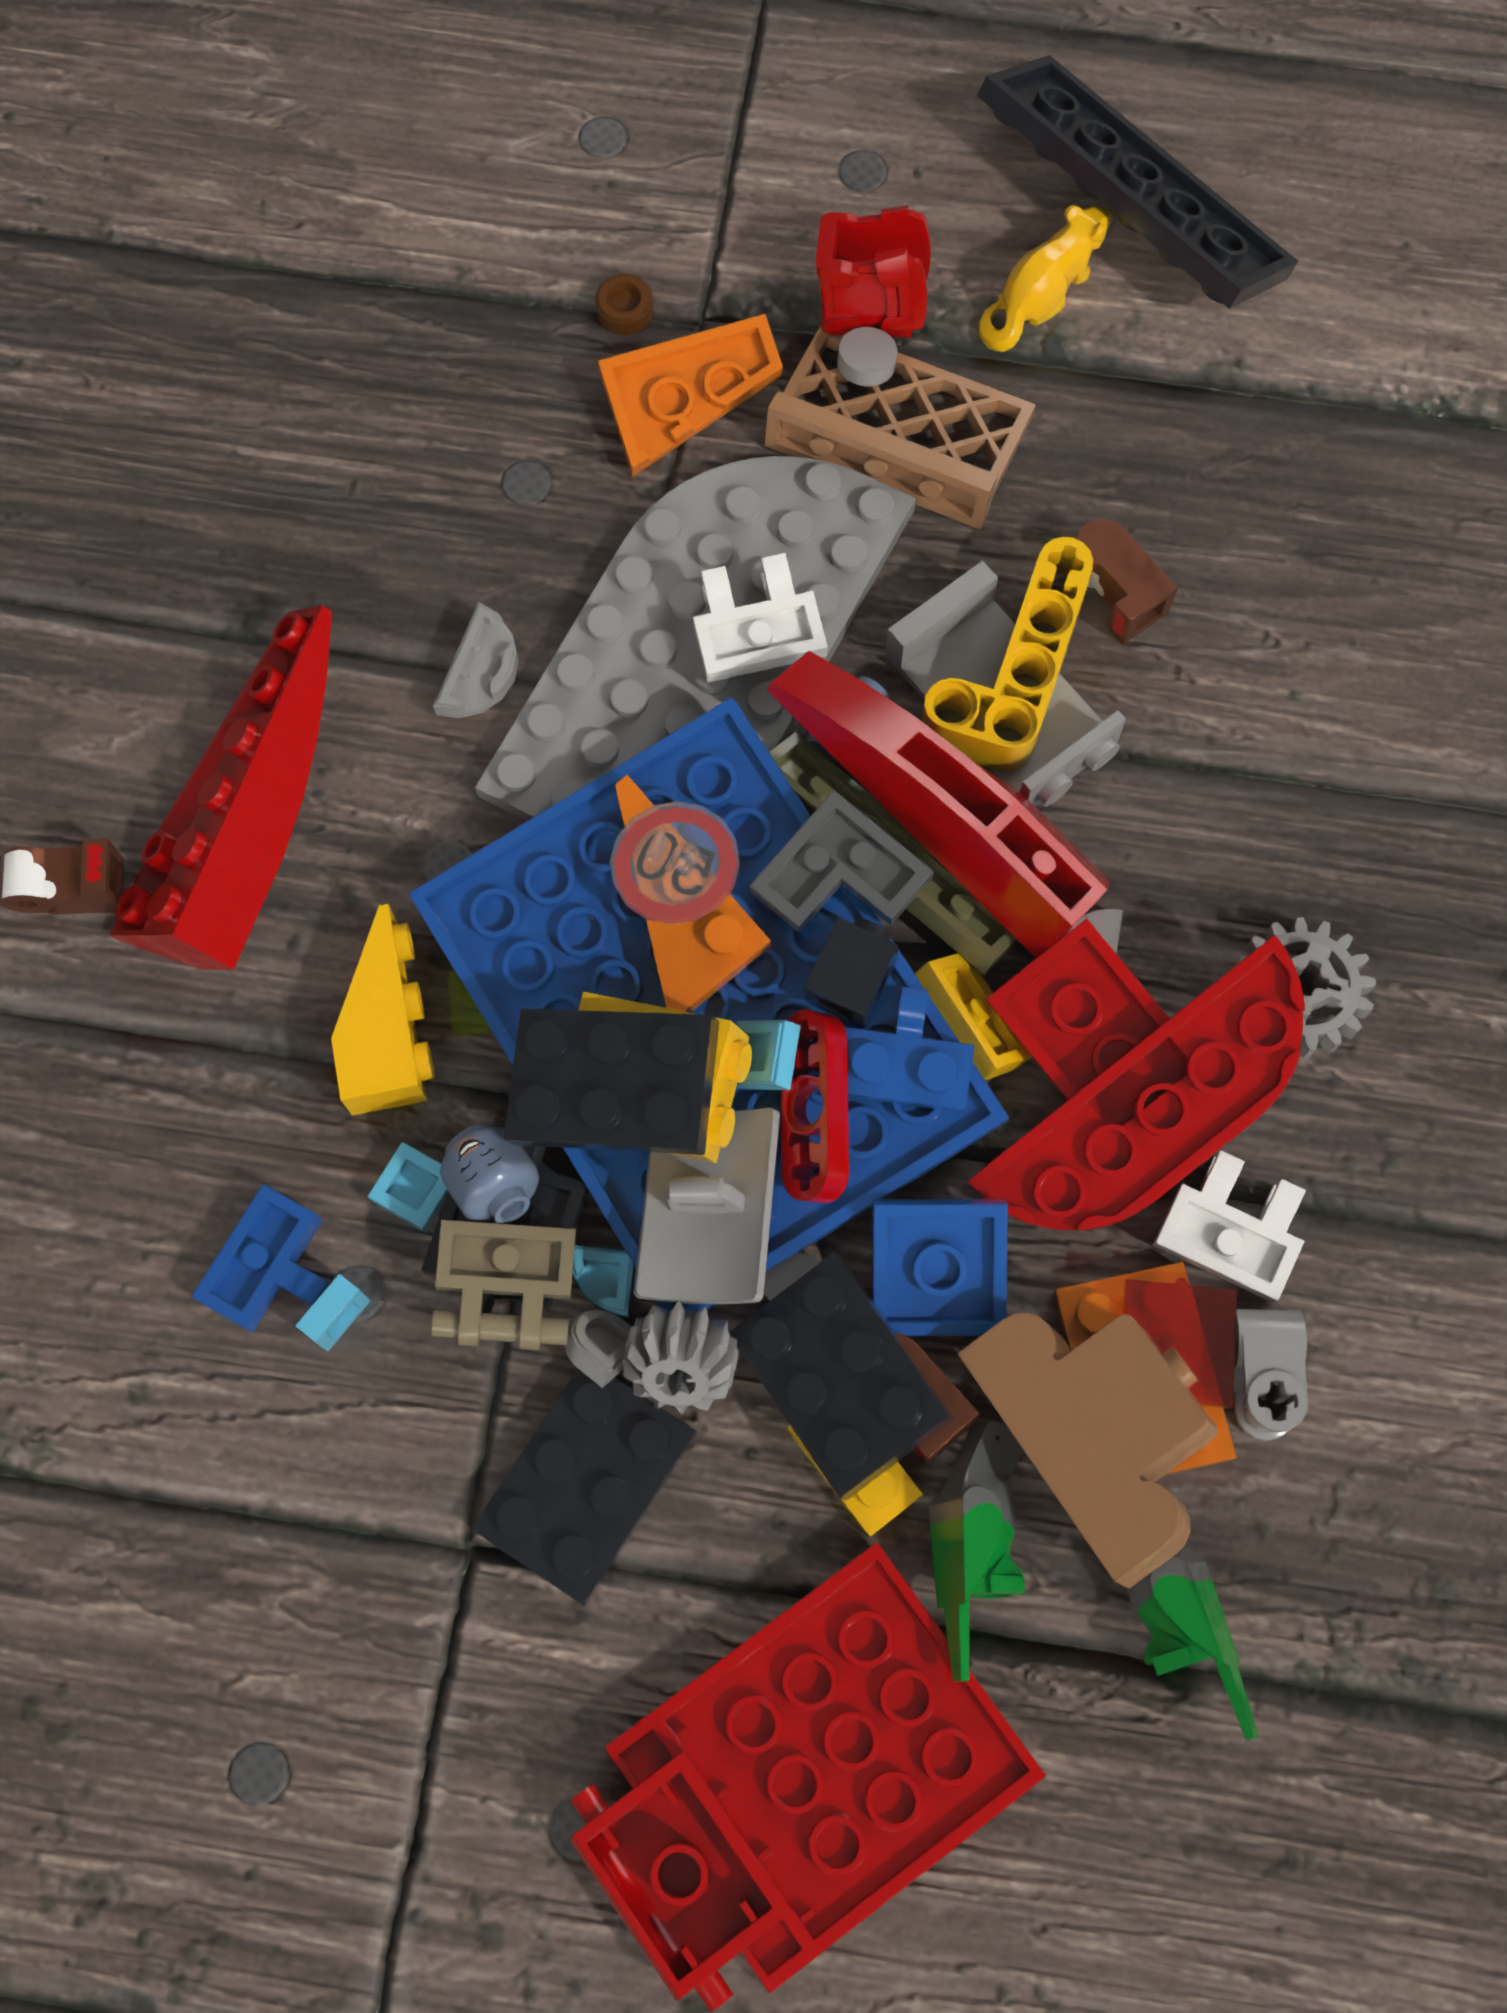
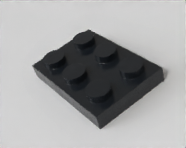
M521 1008L504 1140L513 1145L705 1155L719 1021L712 1015Z
M835 1252L728 1332L731 1337L737 1339L738 1348L840 1499L847 1501L955 1419L843 1259Z
M577 1369L471 1530L581 1605L586 1606L697 1435V1431L661 1407L655 1409L654 1403L646 1397L633 1395V1389L614 1377L607 1385L601 1388L580 1369Z

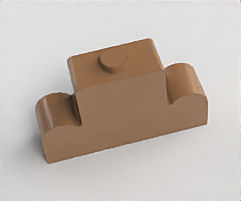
M1017 1313L1003 1319L957 1353L1116 1583L1130 1589L1175 1556L1185 1546L1191 1531L1190 1516L1185 1505L1171 1492L1155 1482L1211 1442L1217 1436L1218 1428L1190 1391L1189 1387L1197 1382L1198 1378L1173 1346L1162 1353L1149 1334L1132 1316L1122 1314L1070 1352L1066 1340L1041 1317L1030 1313Z

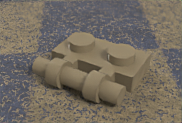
M441 1220L435 1288L438 1291L462 1292L460 1311L434 1310L432 1337L458 1338V1345L479 1347L480 1340L519 1342V1349L539 1351L540 1344L567 1346L569 1319L542 1317L544 1298L571 1299L576 1229ZM483 1294L523 1296L522 1315L482 1313Z

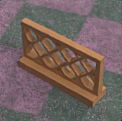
M820 325L783 392L777 390L768 406L764 447L791 457L818 459L845 466L915 497V505L981 530L989 513L992 499L1034 415L1036 404L898 352L894 373L902 376L906 385L883 391L880 390L878 385L864 386L868 395L843 401L835 385L850 381L843 377L838 368L827 371L821 356L826 348L838 352L840 341L844 335L826 334ZM823 389L831 405L819 407L798 399L801 394ZM942 391L955 396L959 405L935 412L927 395ZM914 399L922 415L897 422L889 405ZM876 409L885 426L874 428L853 420L851 416ZM998 412L1016 420L1011 427L989 432L981 415ZM968 420L976 436L952 443L943 426ZM930 430L939 447L929 449L908 441L905 436ZM984 450L992 464V468L989 472L961 461L960 457Z

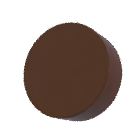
M630 274L615 275L605 280L596 292L597 317L601 325L609 332L617 335H633L645 329L651 322L654 313L653 295L648 284L641 278Z

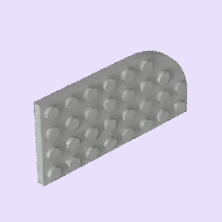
M791 456L750 458L728 463L707 470L665 494L645 512L623 540L475 786L477 796L528 821L731 697L734 698L767 750L771 751L787 738L796 719L766 689L773 680L792 664L707 683L693 627V617L708 614L702 593L703 581L701 571L725 566L735 608L767 601L761 581V573H763L761 558L785 553L795 594L809 591L814 592L828 646L827 656L821 658L829 662L915 510L916 498L845 466L818 459Z

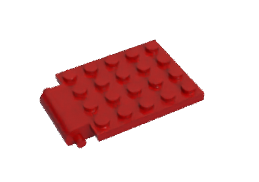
M877 1542L604 1747V1751L631 1791L610 1807L593 1783L572 1798L570 1802L586 1825L568 1839L674 2000H680L695 1989L711 2013L734 1995L718 1970L739 1953H741L765 1991L769 1994L1043 1780L1046 1775L972 1672L969 1670V1681L953 1682L946 1636Z

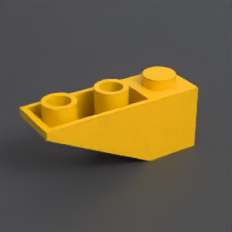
M389 904L379 905L331 1037L340 1100L352 1116L426 1102L427 1094L424 1081L435 1079L429 1044L427 1041L418 1043L415 1020L424 1019L425 1014L418 982L408 983L405 961L415 959L410 928L407 922L398 924Z

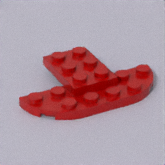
M1087 918L985 1000L1066 1099V1102L967 1180V1182L984 1199H1005L1008 1204V1215L1028 1224L1055 1230L1079 1231L1109 1226L1139 1213L1155 1202L1263 1115L1282 1094L1294 1073L1301 1054L1299 1050L1303 1033L1305 1002L1301 982L1294 963L1277 936L1273 935L1169 1018Z

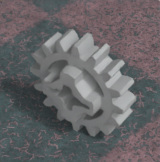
M1297 917L1290 927L1289 933H1286L1285 929L1278 922L1271 924L1265 933L1266 940L1255 935L1245 950L1249 955L1270 937L1276 935L1287 952L1301 951L1300 955L1291 958L1294 963L1299 979L1307 983L1306 993L1310 995H1304L1305 1011H1303V1033L1299 1050L1301 1051L1302 1058H1309L1315 1052L1318 1042L1328 1053H1332L1341 1045V1035L1351 1040L1362 1028L1357 1018L1365 1019L1372 1011L1374 1004L1361 996L1369 994L1376 986V978L1360 976L1359 971L1368 962L1369 957L1367 954L1351 956L1348 953L1347 949L1353 940L1349 933L1335 941L1329 938V922L1323 921L1316 932H1308L1304 917ZM1241 956L1237 964L1240 961H1242L1246 956ZM1316 1015L1325 1019L1330 1015L1335 1016L1321 1024L1305 1025L1306 1019Z

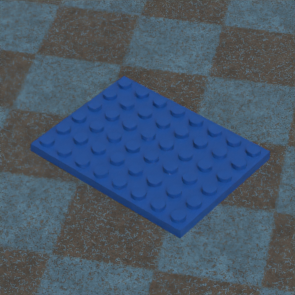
M733 697L408 893L512 1065L514 1064L521 1008L578 1010L583 992L666 1008L646 917L627 902L617 885L615 861L620 844L626 837V831L615 784L626 775L633 780L659 812L679 808L704 813L722 825L734 844L737 863L732 885L728 892L771 940V947L691 1013L712 1015L716 1018L731 1020L736 1025L737 1021L788 1020L795 1012L803 1009L834 1015L806 1002L804 987L837 919L841 918L854 924L856 918H863L884 928L874 911L842 885L800 933L750 892L749 885L811 815ZM681 823L671 824L690 848L694 845L715 854L711 872L717 878L721 866L719 850L711 837L696 826ZM696 853L706 865L708 857ZM631 861L632 878L638 887L633 861ZM899 949L897 962L865 1028L838 1017L844 1027L896 1034L902 987L924 989ZM928 995L922 1038L960 1043ZM818 1037L810 1039V1045L817 1043ZM973 1062L965 1113L848 1097L849 1179L842 1195L837 1200L828 1204L796 1200L788 1194L783 1185L781 1090H742L736 1088L731 1106L734 1111L769 1107L777 1110L780 1114L766 1273L872 1207V1200L886 1199L1008 1122L1009 1117ZM810 1070L809 1075L819 1077L820 1072ZM819 1089L811 1093L806 1104V1114L811 1124L818 1120L823 1110V1097ZM810 1136V1142L820 1143V1137ZM563 1148L636 1267L649 1152ZM820 1167L812 1169L811 1178L819 1176ZM657 1301L660 1307L671 1311L676 1305L674 1302ZM681 1303L686 1310L693 1312L705 1306L708 1311L717 1305Z

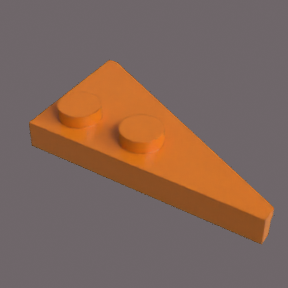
M628 775L615 784L627 835L635 824L659 811ZM671 824L660 826L646 834L635 848L632 861L639 891L657 904L672 907L690 904L706 895L717 878L711 871L708 879L702 878L701 873L696 869H687L683 871L679 878L680 887L685 891H693L698 886L704 890L696 896L688 897L681 895L674 889L673 875L677 869L682 868L680 867L681 865L695 863L704 870L706 865L694 851L689 850L690 846ZM661 833L670 834L678 843V852L672 866L659 880H645L638 874L637 863L644 847L655 835ZM665 838L659 839L650 849L643 865L644 872L647 875L653 876L658 874L666 864L672 850L670 840ZM728 891L715 907L696 918L670 922L645 915L666 1008L691 1013L771 947V940Z

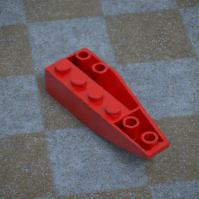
M324 605L289 611L276 625L272 634V641L158 831L153 833L146 841L141 852L143 864L133 885L121 895L116 905L115 916L117 920L109 936L120 942L200 970H234L284 858L305 794L318 739L327 681L332 611Z
M808 651L767 687L766 690L1035 958H1038L1068 932L1108 890L1110 881L1022 793L971 760L917 717L858 678Z

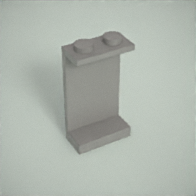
M983 560L888 628L885 656L924 701L930 687L939 680L947 678L962 679L994 689L1015 623L994 601L998 577ZM1059 673L1033 755L1029 762L1021 769L1012 772H1002L982 767L1022 793L1034 806L1039 802H1042L1045 807L1060 799L1073 785L1072 777L1087 766L1092 771H1095L1116 755L1120 749L1118 740L1126 718L1117 710L1102 721ZM1022 674L1014 677L1017 683L1026 687L1040 685L1039 681L1030 675ZM943 710L936 713L941 720L947 723H956L964 719L960 713L954 710ZM1001 728L995 731L1000 738L1006 741L1014 742L1023 738L1018 731L1012 728Z

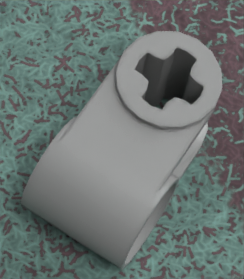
M1231 1309L1227 1325V1348L1232 1367L1233 1412L1236 1423L1243 1433L1252 1439L1264 1442L1277 1440L1300 1424L1308 1410L1309 1400L1307 1396L1305 1365L1307 1332L1304 1315L1301 1310ZM1267 1393H1269L1271 1404L1282 1405L1283 1412L1273 1420L1271 1410L1266 1407H1259L1258 1400Z

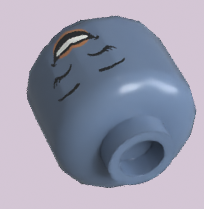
M486 1125L468 1127L452 1138L446 1147V1155L440 1168L442 1181L462 1214L473 1222L506 1224L518 1219L529 1208L530 1199L537 1189L539 1175L536 1165L522 1145H513L504 1140V1127Z

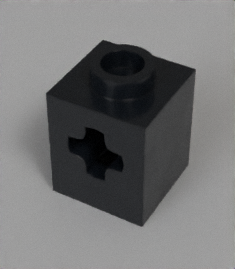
M838 918L804 987L805 1001L865 1028L898 959V944L889 941L892 936L891 933L882 926L863 918H856L854 924Z

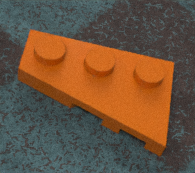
M766 314L598 361V371L632 477L782 377L783 366Z

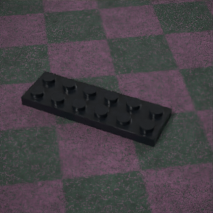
M1051 55L985 77L977 97L993 109V114L998 121L1006 126L1015 128L1034 144L1035 151L1041 157L1057 163L1075 178V183L1080 190L1090 196L1097 197L1117 214V219L1124 227L1140 233L1159 249L1160 256L1167 263L1174 267L1182 268L1201 284L1203 292L1211 300L1224 304L1230 309L1286 281L1299 262Z

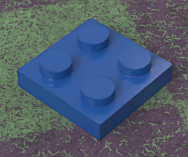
M1005 1199L872 1200V1302L894 1332L907 1336H982L1000 1321L1007 1318L1008 1204Z

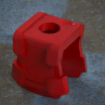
M908 205L881 209V214L858 217V215L851 213L830 212L821 217L815 264L816 274L820 279L822 301L820 318L823 332L829 335H845L855 328L873 327L886 332L892 337L910 338L914 330L923 327L927 310V278L931 261L930 233L923 213L909 210Z

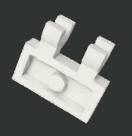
M785 553L761 558L763 569L761 581L767 601L735 608L725 566L701 571L703 581L702 593L708 614L693 617V627L707 683L790 665L808 651L813 652L819 657L827 656L828 646L814 592L809 591L795 594Z
M1220 1150L1217 1157L1214 1156L1199 1191L1185 1184L1179 1187L1152 1246L1275 1303L1281 1296L1305 1242L1287 1233V1230L1306 1190L1281 1179L1277 1185L1274 1184L1271 1187L1262 1208L1260 1219L1250 1216L1225 1204L1245 1161Z

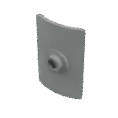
M768 1107L734 1111L735 1126L732 1138L725 1148H720L716 1164L668 1153L649 1152L634 1284V1295L637 1298L677 1303L679 1300L680 1303L742 1304L761 1301L764 1295L780 1114L777 1110Z

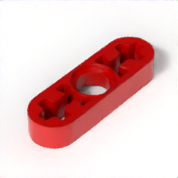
M803 1009L795 1012L787 1020L801 1026L791 1089L781 1090L782 1181L786 1191L792 1198L799 1201L828 1204L837 1200L842 1195L849 1179L847 1033L842 1021L838 1017ZM818 1037L817 1043L810 1045V1039ZM809 1071L820 1072L819 1077L809 1075ZM819 1089L823 1097V1110L818 1120L811 1124L807 1118L806 1104L811 1093ZM810 1136L820 1137V1143L810 1142ZM820 1167L819 1176L811 1178L812 1169Z

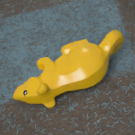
M1076 205L1069 206L1064 212L1067 224L1056 232L1050 240L1028 251L1018 260L1006 280L1003 293L999 294L998 301L987 308L980 319L979 336L988 349L1005 352L1013 348L1023 332L1025 320H1028L1031 325L1038 326L1051 319L1066 305L1065 295L1071 283L1078 285L1089 278L1090 267L1088 263L1092 250L1099 249L1104 241L1107 229L1112 221L1113 210L1096 206L1082 210ZM1005 309V327L996 329L991 324V320L998 311Z

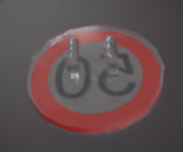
M680 801L654 805L633 817L617 836L610 858L613 884L626 906L646 920L669 925L696 921L719 908L734 889L740 868L736 838L725 821L704 806Z

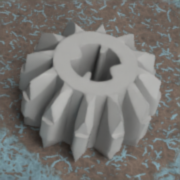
M679 1300L671 1311L652 1305L648 1315L643 1318H636L634 1326L629 1330L622 1361L624 1366L623 1377L633 1382V1395L653 1397L655 1409L667 1404L675 1406L682 1415L689 1405L708 1411L713 1400L726 1398L727 1391L732 1386L739 1355L738 1349H736L737 1339L731 1337L728 1333V1321L722 1319L709 1320L706 1306L693 1312L686 1310Z

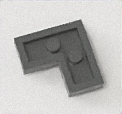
M834 790L749 887L750 892L800 933L841 885L889 925H892L930 882L934 871Z

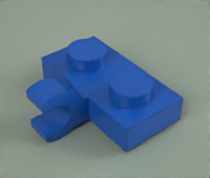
M902 987L896 1034L845 1027L848 1056V1097L965 1113L975 1045L922 1038L929 990Z
M263 1184L191 1297L252 1334L281 1288L312 1306L329 1286L328 1282L297 1265V1262L322 1224L323 1219L316 1213Z

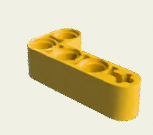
M1059 537L1052 539L1042 548L994 689L962 679L947 678L939 680L932 685L925 695L922 722L980 766L996 771L1012 772L1025 766L1033 755L1093 569L1091 551L1083 542L1072 537ZM1057 574L1067 576L1062 593L1052 590ZM1039 622L1048 623L1054 626L1057 632L1050 634L1042 633L1032 625ZM1022 674L1030 675L1036 678L1040 685L1026 687L1017 683L1014 677ZM943 710H954L960 713L964 719L956 723H947L939 719L936 713ZM1001 728H1012L1018 731L1023 738L1014 742L1006 741L1000 738L995 731Z

